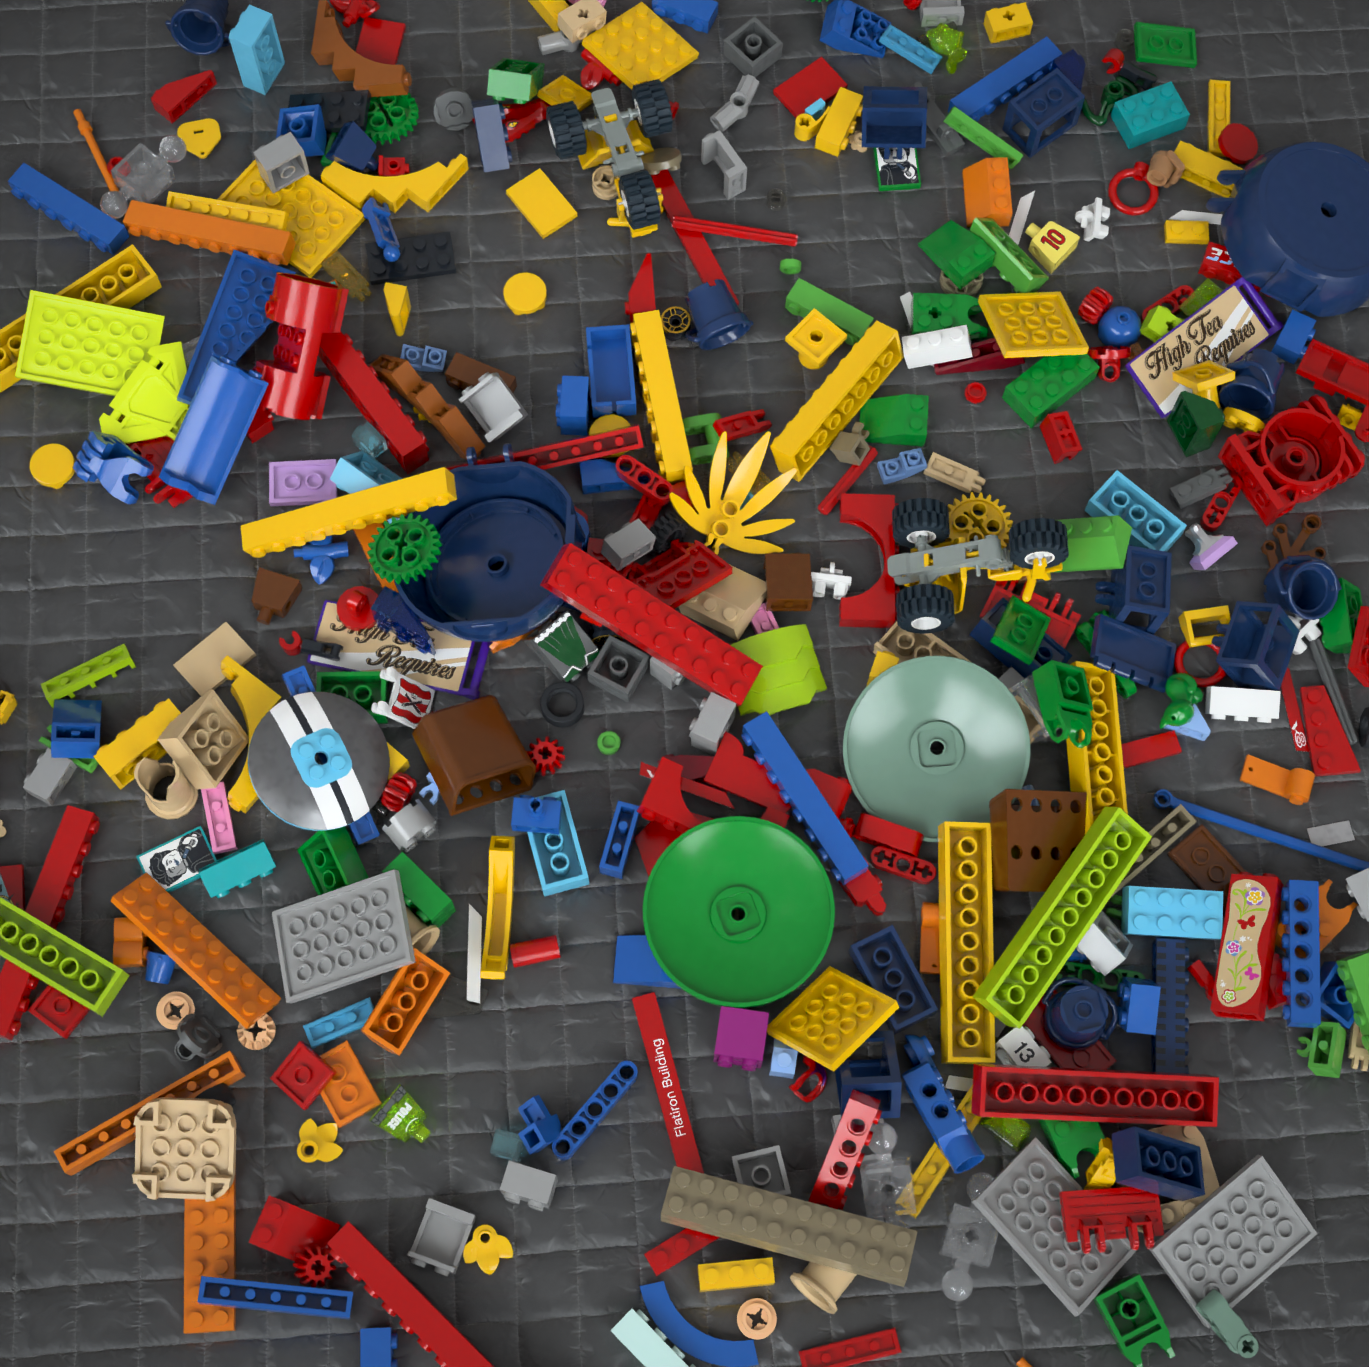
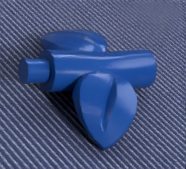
M333 535L327 536L324 540H313L309 544L303 545L302 548H294V558L303 557V560H311L310 571L316 583L321 585L334 572L335 564L333 559L349 557L348 541L332 543Z

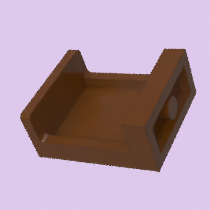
M799 552L793 554L765 553L763 566L766 578V611H811L813 591L810 554Z

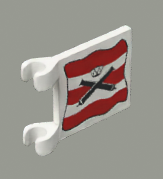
M387 667L386 670L381 669L380 678L394 682L389 705L384 701H379L378 704H372L371 711L415 729L421 718L425 714L430 713L435 690L398 673L392 667Z

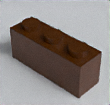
M458 352L454 355L445 372L446 382L456 390H465L471 385L475 387L480 383L478 379L487 372L490 374L498 372L512 393H514L517 387L515 376Z

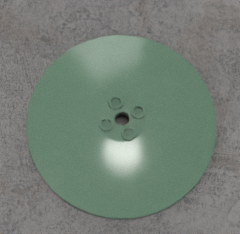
M949 656L913 658L892 666L877 676L862 691L852 707L843 739V759L846 774L853 792L867 812L872 816L918 831L924 835L923 841L938 842V826L945 821L990 823L989 801L1005 789H1022L1029 768L1031 752L1030 736L1025 716L1010 690L986 669L964 659ZM939 741L944 745V751L941 754H934L931 751V744L933 742ZM1016 798L1012 799L1011 805L1014 803Z

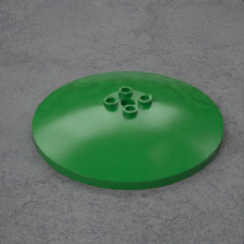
M731 816L717 818L699 824L683 833L665 849L657 860L647 881L644 893V930L648 945L658 965L686 993L718 1006L733 1008L761 1006L781 999L796 990L814 973L821 963L831 941L834 928L835 905L833 891L826 871L818 857L808 845L789 830L767 820L754 817ZM736 908H740L745 912V917L740 921L734 920L731 916L732 911Z

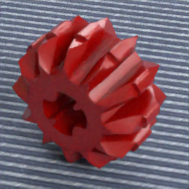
M1098 286L1095 287L1082 301V304L1079 306L1078 315L1088 323L1097 324L1112 305L1113 296L1105 289Z
M549 736L545 737V742L537 738V745L530 743L529 748L531 751H527L530 759L536 766L535 773L541 769L542 776L546 775V770H549L554 775V767L561 769L562 764L560 761L565 760V755L561 754L564 751V747L558 746L557 739L550 743ZM543 753H549L548 759L542 758L544 756Z
M398 772L394 774L382 793V805L391 811L399 812L413 798L417 787L416 780L406 773Z
M315 1244L312 1249L308 1246L304 1247V1254H296L300 1261L299 1263H293V1267L299 1268L294 1273V1276L300 1278L301 1285L305 1286L308 1284L309 1287L315 1288L318 1284L323 1287L325 1286L324 1278L328 1280L333 1279L329 1272L330 1270L334 1271L336 1266L330 1265L334 1258L332 1255H328V1248L324 1247L321 1249L320 1245ZM316 1263H317V1264H318L317 1269H314V1268H313V1270H312V1269H311L312 1264H316Z

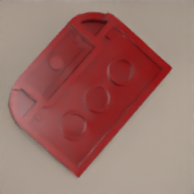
M679 539L671 541V549L641 566L637 562L633 564L629 574V581L675 609L731 575L733 567L697 540L694 543H679Z

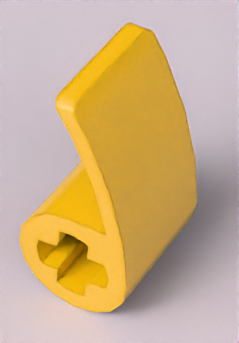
M827 107L826 111L817 121L809 114L797 116L794 130L795 137L800 141H807L817 135L830 107Z

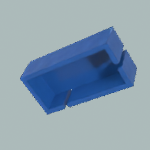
M629 324L586 327L593 418H599L615 412L619 416L636 415V395Z

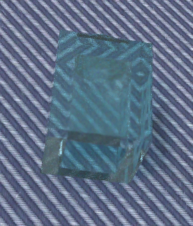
M369 421L364 425L358 426L352 434L355 446L374 459L388 449L386 439Z
M496 1129L490 1149L491 1156L520 1163L521 1157H525L527 1149L520 1136L516 1133Z

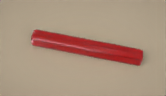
M869 446L870 450L860 466L852 464L817 507L821 514L828 515L840 501L841 493H846L878 455L874 447Z

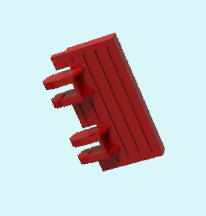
M168 436L126 444L154 466L152 474L147 476L151 481L145 487L147 494L157 491L166 484L159 478V475L174 443V440ZM167 485L154 496L153 501L159 504L169 498L167 501L175 508L180 503L184 504L193 496L185 490Z
M1012 580L1007 590L1004 588L1008 581H997L980 617L983 618L1003 597L1009 601L1013 595L1022 600L1024 589L1020 596L1012 593L1019 580ZM1033 592L1030 601L1025 603L1051 618L1045 633L1065 649L1081 617L1080 614L1072 611L1069 619H1066L1074 600L1071 598L1067 600L1060 616L1053 613V610L1060 601L1061 593L1056 592L1047 610L1045 607L1049 599Z
M1134 1187L1059 1192L1067 1243L1078 1242L1077 1231H1079L1084 1254L1091 1251L1089 1230H1094L1096 1247L1099 1253L1106 1250L1105 1240L1126 1239V1227L1132 1250H1138L1139 1248L1137 1227L1142 1226L1144 1243L1147 1249L1154 1247V1237L1164 1235L1158 1194Z

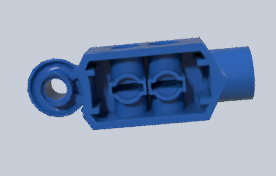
M912 1034L905 1035L907 1044L903 1047L915 1067L901 1074L904 1086L939 1150L948 1160L954 1173L965 1172L978 1165L985 1156L968 1129L961 1110L956 1111L955 1100L949 1089L944 1091L943 1079L931 1057L935 1055V1052L925 1035L922 1037Z

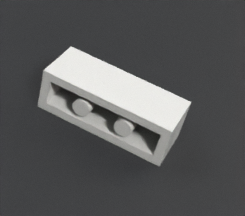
M967 325L902 337L903 353L908 369L973 357Z
M1208 686L1206 688L1205 714H1212L1211 719L1225 720L1226 715L1234 716L1236 721H1248V717H1257V722L1271 723V719H1279L1280 691Z

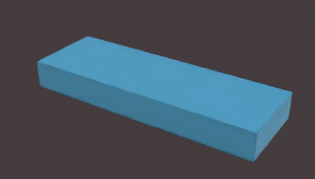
M891 24L879 40L881 44L930 74L933 73L942 59L941 55Z
M366 998L303 1025L311 1048L314 1049L362 1028L374 1010L371 998Z

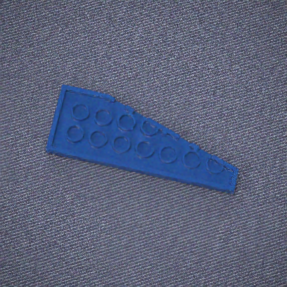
M233 250L178 393L177 401L188 405L191 404L211 356L218 358L221 355L234 360V365L241 360L274 322L266 317L265 305L270 295H272L276 273L296 274V272Z

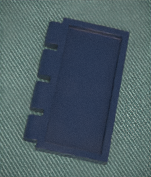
M1103 614L1095 616L1090 658L1094 659L1093 666L1106 671L1110 670L1113 674L1126 679L1129 678L1131 681L1164 693L1167 679L1173 675L1176 644Z

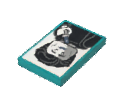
M202 826L136 856L143 873L147 872L168 893L201 878L198 873L199 869L217 861Z

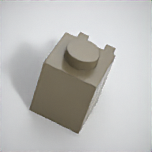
M855 422L852 433L840 431L830 447L839 462L860 466L870 450L865 441L870 433L867 430H862L864 427L863 423Z

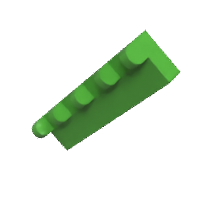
M955 106L951 108L943 121L994 158L1008 157V167L1011 170L1023 157L1022 153Z

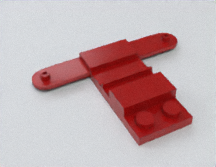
M1312 339L1295 373L1314 381L1313 388L1330 396L1338 392L1345 395L1344 399L1349 397L1365 404V409L1356 425L1354 433L1359 440L1369 442V364Z

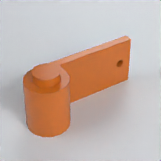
M1249 754L1246 755L1240 776V781L1287 798L1290 803L1295 805H1303V803L1309 801L1315 779V774L1309 770L1302 768L1288 770Z
M922 902L919 973L940 975L939 903Z

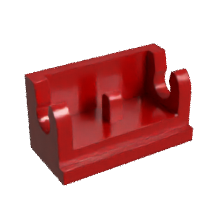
M1068 411L1048 414L1040 424V429L1054 464L1060 463L1065 457H1068L1069 460L1073 459L1079 451H1082V446Z

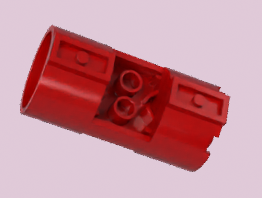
M283 272L276 273L272 295H270L265 305L266 317L280 323L278 326V344L275 345L273 350L275 359L259 360L252 369L261 373L262 379L269 383L259 404V410L265 411L268 408V411L276 413L275 415L294 419L310 420V416L312 419H322L331 376L324 372L316 371V361L322 333H340L349 289L301 275Z

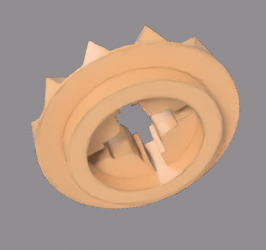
M176 991L168 993L161 998L156 1008V1015L158 1021L165 1028L177 1030V1025L186 1015L194 1014L196 1008L193 1000L187 994ZM171 1003L177 1008L182 1006L180 1010L182 1018L176 1015L170 1016L173 1012Z
M267 1014L257 1021L258 1027L266 1031L258 1032L256 1040L252 1032L246 1031L254 1028L256 1022L248 1029L239 1022L237 1035L238 1040L244 1047L251 1050H260L267 1047L273 1041L276 1027L273 1019Z
M754 1298L742 1304L737 1314V1323L740 1331L745 1336L759 1340L769 1336L775 1329L777 1316L769 1302L760 1298ZM762 1309L761 1319L767 1325L758 1323L754 1329H751L753 1320L747 1313L756 1315Z

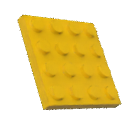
M643 2L613 19L601 29L591 33L582 41V45L631 90L633 85L656 79L663 82L698 59L699 55L695 48Z
M1061 291L984 294L979 296L978 303L1004 358L1087 354L1089 346Z
M829 966L767 1025V1033L834 1072L899 1008V1005L891 997Z

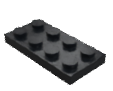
M369 90L294 94L290 95L288 108L319 104L322 110L326 133H338L344 123L352 121L363 131H366L371 93Z
M450 232L397 239L400 245V257L395 262H389L384 258V249L379 247L376 242L365 243L371 285L456 273Z

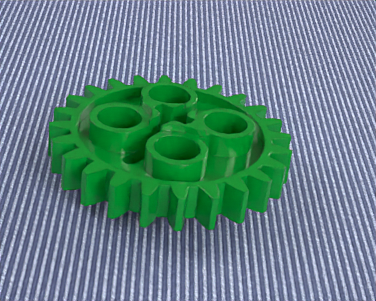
M410 93L408 95L371 97L367 128L364 132L375 144L379 140L381 145H384L385 140L392 144L394 138L400 141L401 135L407 137V131L413 132V126L417 125L416 119H419V110L415 98H411ZM377 104L381 105L383 112L380 111L379 105ZM386 118L389 119L392 127L388 125Z
M410 513L406 519L401 514L400 520H396L393 516L392 523L389 524L384 521V529L376 528L379 534L371 536L375 542L368 543L371 550L367 554L370 557L369 562L376 574L378 573L381 579L386 578L389 583L394 579L398 585L403 579L408 584L412 577L415 581H418L417 575L419 574L425 577V569L433 570L430 565L431 562L438 563L435 555H441V551L438 548L442 546L439 540L441 536L427 518L423 520L421 515H418L415 519L413 514Z

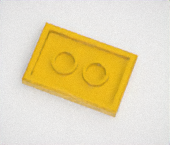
M540 168L506 190V195L543 239L578 217L575 209Z

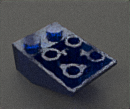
M385 586L370 608L377 627L385 633L390 631L396 634V638L405 644L410 642L416 645L415 648L421 653H430L435 656L436 651L431 637L417 615L405 603L399 593Z

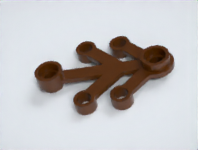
M1309 514L1304 518L1301 524L1303 529L1291 547L1287 537V526L1282 523L1275 525L1272 533L1278 538L1283 559H1286L1287 556L1310 555V557H1317L1321 560L1325 558L1326 551L1322 547L1299 552L1309 535L1316 533L1321 527L1322 521L1319 516ZM1307 523H1311L1314 528L1308 527ZM1277 528L1282 529L1283 533H1278ZM1272 540L1265 541L1261 547L1262 552L1267 555L1270 565L1266 576L1278 563L1275 553L1276 543ZM1270 545L1272 550H1267L1265 546ZM1315 552H1320L1322 557L1316 556Z

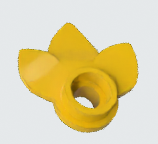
M311 1118L304 1122L299 1131L301 1142L297 1147L298 1157L306 1163L315 1162L317 1159L323 1162H330L338 1158L343 1149L334 1143L338 1134L337 1124L326 1123L317 1127ZM309 1146L314 1148V1152L311 1155L305 1153L306 1148Z
M482 1224L474 1230L473 1239L465 1245L463 1250L465 1263L477 1261L481 1270L489 1275L496 1270L499 1258L513 1257L512 1246L507 1237L498 1235L496 1230L488 1224ZM484 1233H487L490 1236L489 1240L486 1242H483L480 1239L481 1235Z

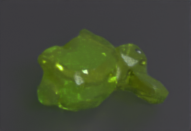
M939 23L937 28L928 30L926 36L929 38L930 44L936 53L948 56L946 68L949 74H954L957 63L962 62L967 55L966 49L962 48L964 32H959L949 28L946 24Z

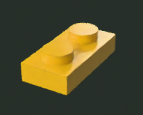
M1165 221V243L1208 244V221Z

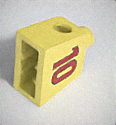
M1049 221L1042 229L1036 224L1031 223L1025 231L1032 238L1028 249L1029 252L1050 274L1077 248L1080 236L1053 221Z

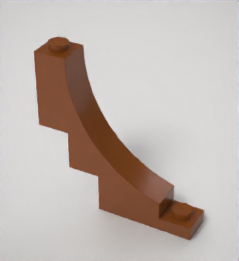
M319 0L311 54L318 65H332V71L339 82L354 81L353 87L356 91L369 90L371 97L408 95L412 78L404 65L383 64L364 58L356 53L346 43L342 28L335 18L334 9L331 8L327 0Z
M381 354L370 364L389 388L413 405L441 433L460 458L467 460V447H474L477 457L481 454V450L486 446L458 408L447 404L432 383L423 381L408 360Z

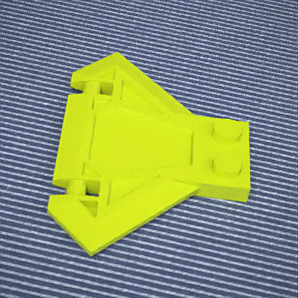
M181 341L152 346L147 353L152 356L150 361L147 363L141 360L109 404L114 409L110 416L103 413L99 418L102 433L114 435L125 444L165 436L175 440L190 406L177 401L178 393L187 373ZM161 362L163 364L159 370L156 369L157 365ZM121 415L125 416L121 423L117 421Z

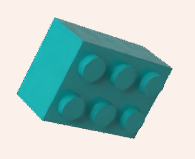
M1170 81L1116 101L1110 116L1128 149L1185 129L1190 113Z

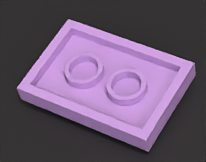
M336 459L269 462L270 506L313 505L337 498V486L330 480L337 465Z

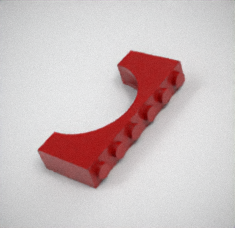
M841 493L840 523L855 525L875 539L883 555L884 570L879 580L869 590L853 597L840 599L839 627L891 628L895 621H897L895 599L899 593V586H895L894 577L888 574L887 564L890 556L899 554V544H895L892 525V510L896 505H899V503H895V495Z
M662 757L637 812L646 820H655L662 823L663 827L668 830H677L685 833L691 828L702 824V822L692 815L685 805L681 794L680 778L684 766ZM768 806L760 819L785 828L790 815Z

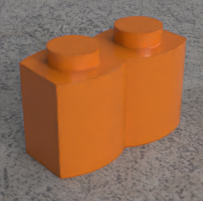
M128 917L114 919L113 964L119 968L146 967L147 951H150V947L146 946L148 936Z

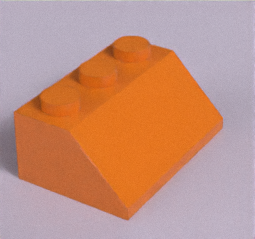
M1008 157L985 158L963 169L966 226L971 227L976 217L992 218L1000 227L1009 226L1013 213Z

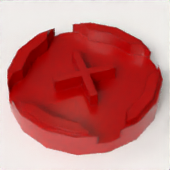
M1232 123L1227 125L1218 137V145L1222 154L1226 158L1232 159L1231 162L1235 164L1248 163L1257 154V139L1254 133L1242 124Z

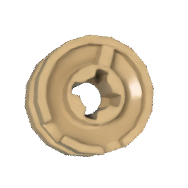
M601 166L592 175L593 192L602 200H611L618 196L614 180L619 177H614L611 166Z

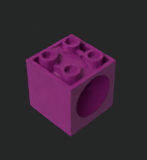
M721 1006L713 1062H718V1066L732 1068L733 1064L742 1066L741 1069L746 1071H756V1068L761 1069L769 1013Z

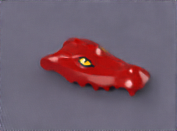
M541 98L526 102V104H502L505 119L501 120L502 124H505L509 137V140L505 141V143L521 138L523 133L527 134L530 129H534L536 123L545 120L547 107L551 105Z

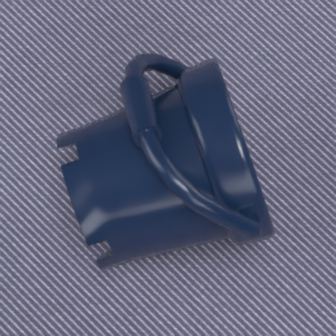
M186 0L183 6L174 13L171 21H165L166 27L171 32L176 43L190 53L209 55L215 53L220 47L231 45L229 34L226 33L224 28L229 12L228 0Z
M721 279L714 280L716 283L714 286H709L708 282L690 291L688 293L689 298L685 297L695 328L686 332L685 338L695 343L698 342L702 350H712L728 345L745 335L754 324L745 313L741 312L725 281Z
M1254 349L1253 353L1248 354V351L1245 352L1240 361L1227 364L1226 368L1235 371V380L1224 383L1222 388L1221 385L1217 386L1220 406L1224 407V409L1231 407L1245 411L1261 421L1270 418L1276 407V394L1285 371L1283 362L1280 366L1277 362L1278 356L1263 349Z
M1310 555L1287 556L1286 559L1280 560L1268 572L1264 580V585H1267V593L1264 592V597L1268 603L1279 604L1283 610L1308 620H1316L1326 616L1333 609L1338 598V592L1342 589L1333 568L1325 561L1317 557H1310Z
M1063 977L1056 980L1049 987L1041 1001L1042 1004L1046 1005L1043 1020L1044 1028L1049 1038L1059 1047L1070 1051H1081L1092 1047L1100 1038L1107 1040L1115 1029L1119 1018L1118 1008L1114 1000L1106 994L1104 989L1086 979ZM1064 983L1081 985L1063 990L1050 999L1056 988ZM1108 1003H1109V1005H1110V1007H1111V1009H1112V1016H1113V1017H1112V1020H1111V1023H1110L1109 1027L1107 1028V1030H1106V1032H1105L1106 1019H1107L1108 1014H1109V1012H1108Z

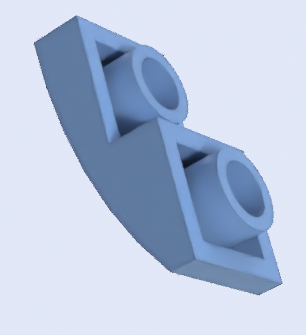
M403 344L400 358L408 360L414 370L443 372L447 351L430 346H425V349Z
M921 448L900 452L898 458L880 461L877 464V468L883 484H888L923 471L927 468V463Z

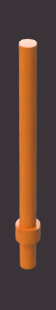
M76 109L73 111V114L78 122L77 127L81 135L85 137L121 215H125L128 208L113 176L107 170L105 159L92 134L93 129L89 121H86L81 109Z

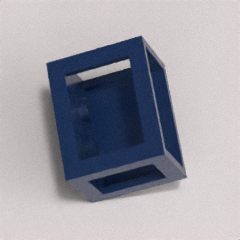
M1056 68L1027 90L1021 91L1020 95L1010 99L1002 130L1031 158L1077 125L1085 96ZM1061 117L1068 121V123L1039 143L1043 130ZM1020 121H1023L1030 129L1027 144L1012 129Z
M864 86L862 147L884 148V159H889L890 157L889 148H898L896 153L897 160H902L903 148H926L927 87Z
M1128 545L1123 569L1111 570V582L1099 581L1096 583V590L1110 593V595L1102 593L1095 595L1096 603L1109 606V617L1120 622H1124L1131 611L1149 614L1147 627L1130 626L1154 635L1170 613L1172 553Z
M1237 601L1229 624L1217 625L1216 631L1225 634V636H1214L1212 639L1213 645L1221 647L1216 662L1238 687L1279 691L1300 631L1279 604ZM1253 611L1271 612L1268 623L1263 624Z
M893 1030L875 1031L865 1041H883L882 1058L850 1061L847 1058L834 1071L841 1117L854 1089L881 1100L878 1107L879 1110H882L880 1119L900 1118L902 1081Z

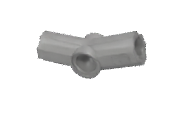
M561 30L537 37L542 55L561 50L574 52L578 49L579 43L583 41L582 39L572 43Z
M749 74L743 75L735 93L731 95L730 101L711 116L710 121L718 131L724 132L737 119H743L748 114V107L759 86V81L754 76Z

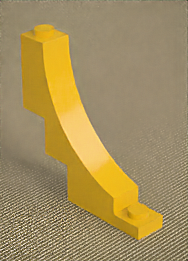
M460 153L456 159L454 158L449 162L448 167L437 162L418 172L400 176L383 177L362 174L350 170L336 161L330 166H326L320 176L324 186L361 212L362 207L371 197L381 204L387 203L389 209L394 213L408 199L426 212H429L468 171L469 167L467 157Z
M227 655L221 661L220 669L226 678L235 680L231 684V693L236 699L246 722L249 751L251 738L256 727L266 713L281 702V696ZM248 754L243 770L237 782L229 791L227 798L228 804L238 812L241 810L245 814L259 799L249 775Z

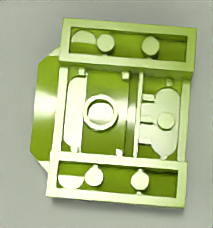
M806 624L770 630L731 644L732 647L763 666L742 705L737 706L740 716L752 712L763 714L766 711L769 715L790 708L810 704L815 693L827 690Z

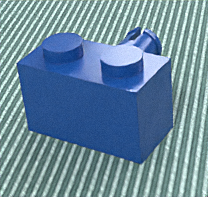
M520 795V798L514 797L511 820L512 831L559 834L562 812L561 801H557V798L544 797L543 800L539 797L535 799V797L530 795Z

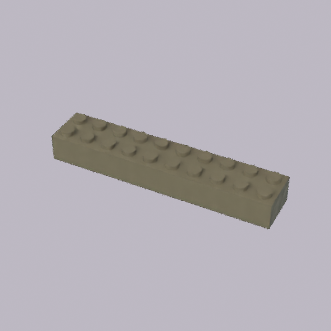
M677 1166L673 1168L661 1211L662 1222L902 1287L905 1286L918 1232Z

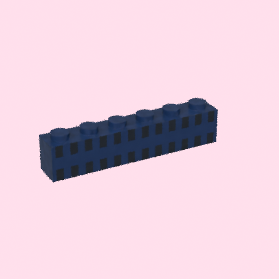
M1156 938L1152 942V981L1158 984L1161 989L1156 1034L1151 1035V1072L1189 1074V1067L1185 1065V1056H1188L1189 1043L1185 1041V1032H1188L1189 1019L1185 1018V1008H1188L1189 996L1185 994V985H1188L1189 972L1185 971V961L1187 962L1189 958V948L1185 947V940Z

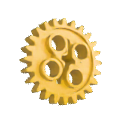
M971 492L968 499L962 494L961 502L955 498L953 505H947L950 535L945 542L953 541L958 537H965V542H970L969 540L974 539L975 535L978 536V540L984 539L987 535H997L1001 541V548H1006V543H1009L1008 532L1013 524L1012 520H1008L1011 513H1003L1006 505L999 507V499L992 502L990 494L986 499L983 498L982 492H980L978 498H975L973 492ZM979 510L983 515L978 516L973 511ZM956 523H964L966 527L960 528L956 526ZM995 527L997 531L990 532L987 528Z

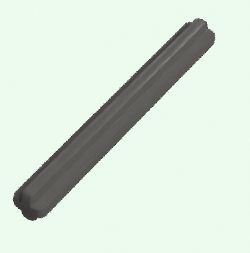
M1322 639L1312 640L1309 646L1325 689L1349 744H1355L1359 741Z

